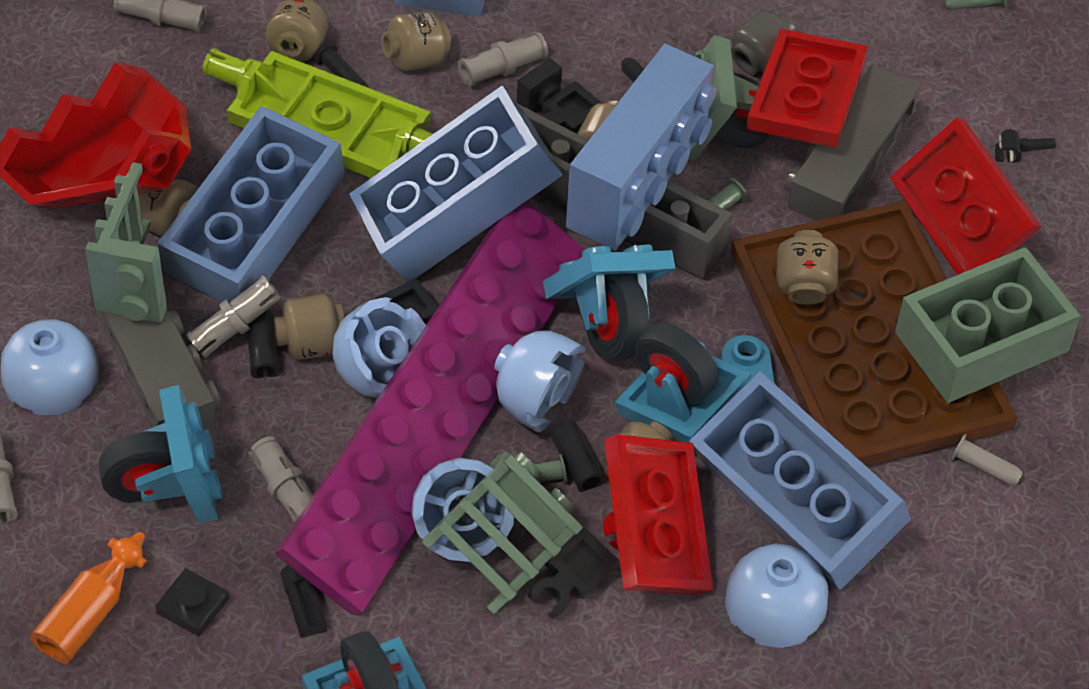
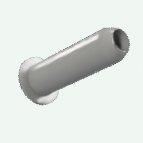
M963 435L951 458L952 461L957 457L1009 485L1018 484L1023 473L1017 466L965 440L967 435Z

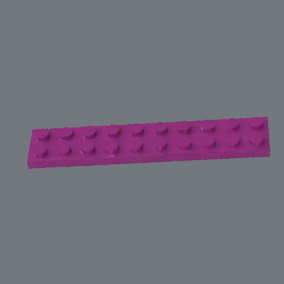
M528 200L493 224L274 553L345 611L357 616L363 613L416 529L411 514L413 494L422 477L437 464L462 456L498 399L496 382L499 372L494 369V365L499 353L507 344L514 346L520 338L535 331H540L560 299H546L543 281L560 271L559 266L561 264L583 257L582 251L585 249Z

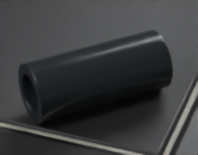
M266 310L248 324L250 327L247 331L250 373L253 378H264L263 366H267L268 377H277L280 373L274 327L275 316L269 310Z
M568 420L556 425L551 430L550 437L558 453L562 455L563 462L578 491L583 492L601 486L605 481V476L577 423L573 420Z

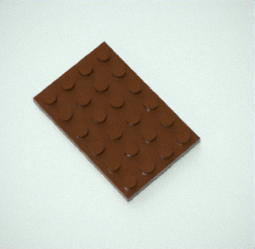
M906 201L732 240L731 255L801 408L866 467L958 444L964 434L967 435L965 440L970 441L1014 430L1017 417L999 382L947 403L895 333L903 297L946 280ZM801 230L820 232L823 238L829 239L837 246L839 253L838 286L831 294L826 296L824 301L816 304L806 305L792 302L789 300L788 295L779 290L776 282L777 249L783 241L794 237V234ZM851 290L865 293L866 298L864 300L853 294ZM872 296L876 297L873 304H870Z

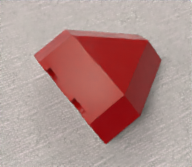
M114 62L93 100L63 94L41 132L13 127L8 129L0 143V178L29 205L54 209L106 201L107 197L116 198L115 178L117 175L127 176L133 162L140 163L143 167L142 174L137 183L138 194L168 189L191 151L186 105L144 68Z

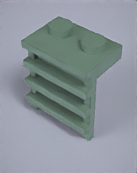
M133 162L127 176L117 175L115 178L116 198L107 197L104 204L107 221L98 219L95 224L97 243L88 242L85 247L95 310L121 315L133 321L145 320L161 324L167 306L159 248L143 245L151 224L150 220L141 218L137 183L142 174L143 167L142 164Z
M504 450L489 464L493 469L421 540L429 549L442 535H445L494 584L500 592L486 605L493 614L508 600L511 601L517 595L516 592L530 578L533 579L539 573L538 570L552 556L555 557L561 551L560 548L574 534L577 535L583 529L571 516L577 510L571 501L557 488L549 493L536 480L542 472L522 452L513 457ZM487 491L544 547L530 562L474 506ZM465 513L522 569L508 584L452 528Z

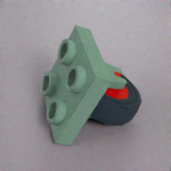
M714 35L705 48L699 50L694 55L714 65L712 86L716 87V95L708 113V118L712 119V127L706 140L701 145L696 143L690 150L688 160H696L714 136H718L723 141L736 147L749 149L760 146L770 136L767 133L747 130L748 114L759 83L743 74L733 73L730 40Z

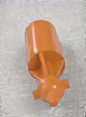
M138 532L130 538L126 537L119 540L112 537L107 544L112 549V559L80 573L30 635L32 643L40 652L64 665L69 664L119 601L124 569L134 566L142 568L147 562L142 557L144 533Z

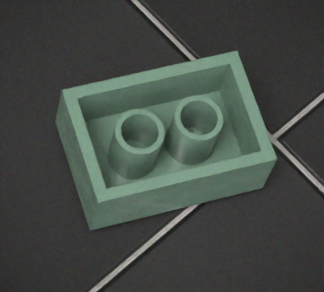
M1024 247L903 297L895 333L945 401L949 403L1068 352L1081 315L1030 251Z

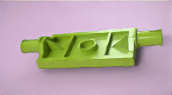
M213 48L210 50V54L206 55L203 63V75L236 86L238 91L236 99L227 109L229 123L245 128L257 110L263 106L340 142L344 168L369 178L374 177L433 135V133L426 131L430 125V111L273 51L268 54L263 62L251 58L243 61Z

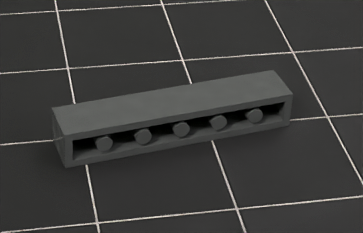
M519 105L529 117L563 176L538 193L567 208L570 164L589 140ZM667 181V187L660 202L657 205H649L644 212V218L637 233L633 237L627 235L625 238L637 245H651L653 251L672 250L675 265L704 279L728 249L733 213Z

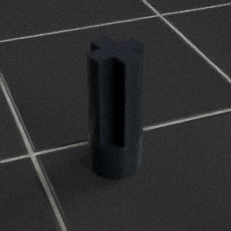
M289 565L285 566L280 571V576L290 602L300 638L327 632V622L316 587Z

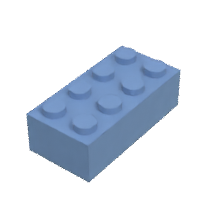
M666 43L663 44L571 162L566 216L567 228L602 245L609 246L615 251L627 235L633 237L637 233L646 209L650 204L657 205L665 193L669 178L673 173L679 175L683 171L689 159L690 150L696 143L701 145L711 130L712 119L708 118V113L716 95V87L712 86L713 64Z
M502 85L352 191L350 196L380 255L406 282H409L563 176L529 117Z
M261 106L158 241L157 246L165 274L220 302H223L225 299L231 302L258 281L262 275L269 280L345 176L341 143Z
M761 371L689 440L690 443H693L694 451L700 461L791 546L807 553L822 569L825 578L839 591L911 520L905 502L899 495Z

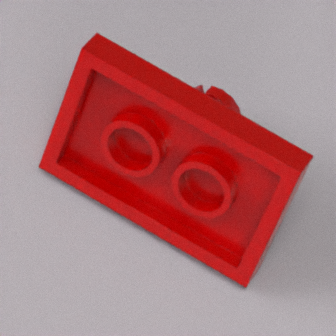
M780 28L748 114L747 130L837 148L867 60L868 46Z
M956 117L889 177L957 275L1012 253L1042 227L965 119Z
M616 434L605 439L613 511L606 515L603 521V531L605 537L616 533L617 537L608 543L619 551L623 590L686 595L705 594L714 591L693 443Z

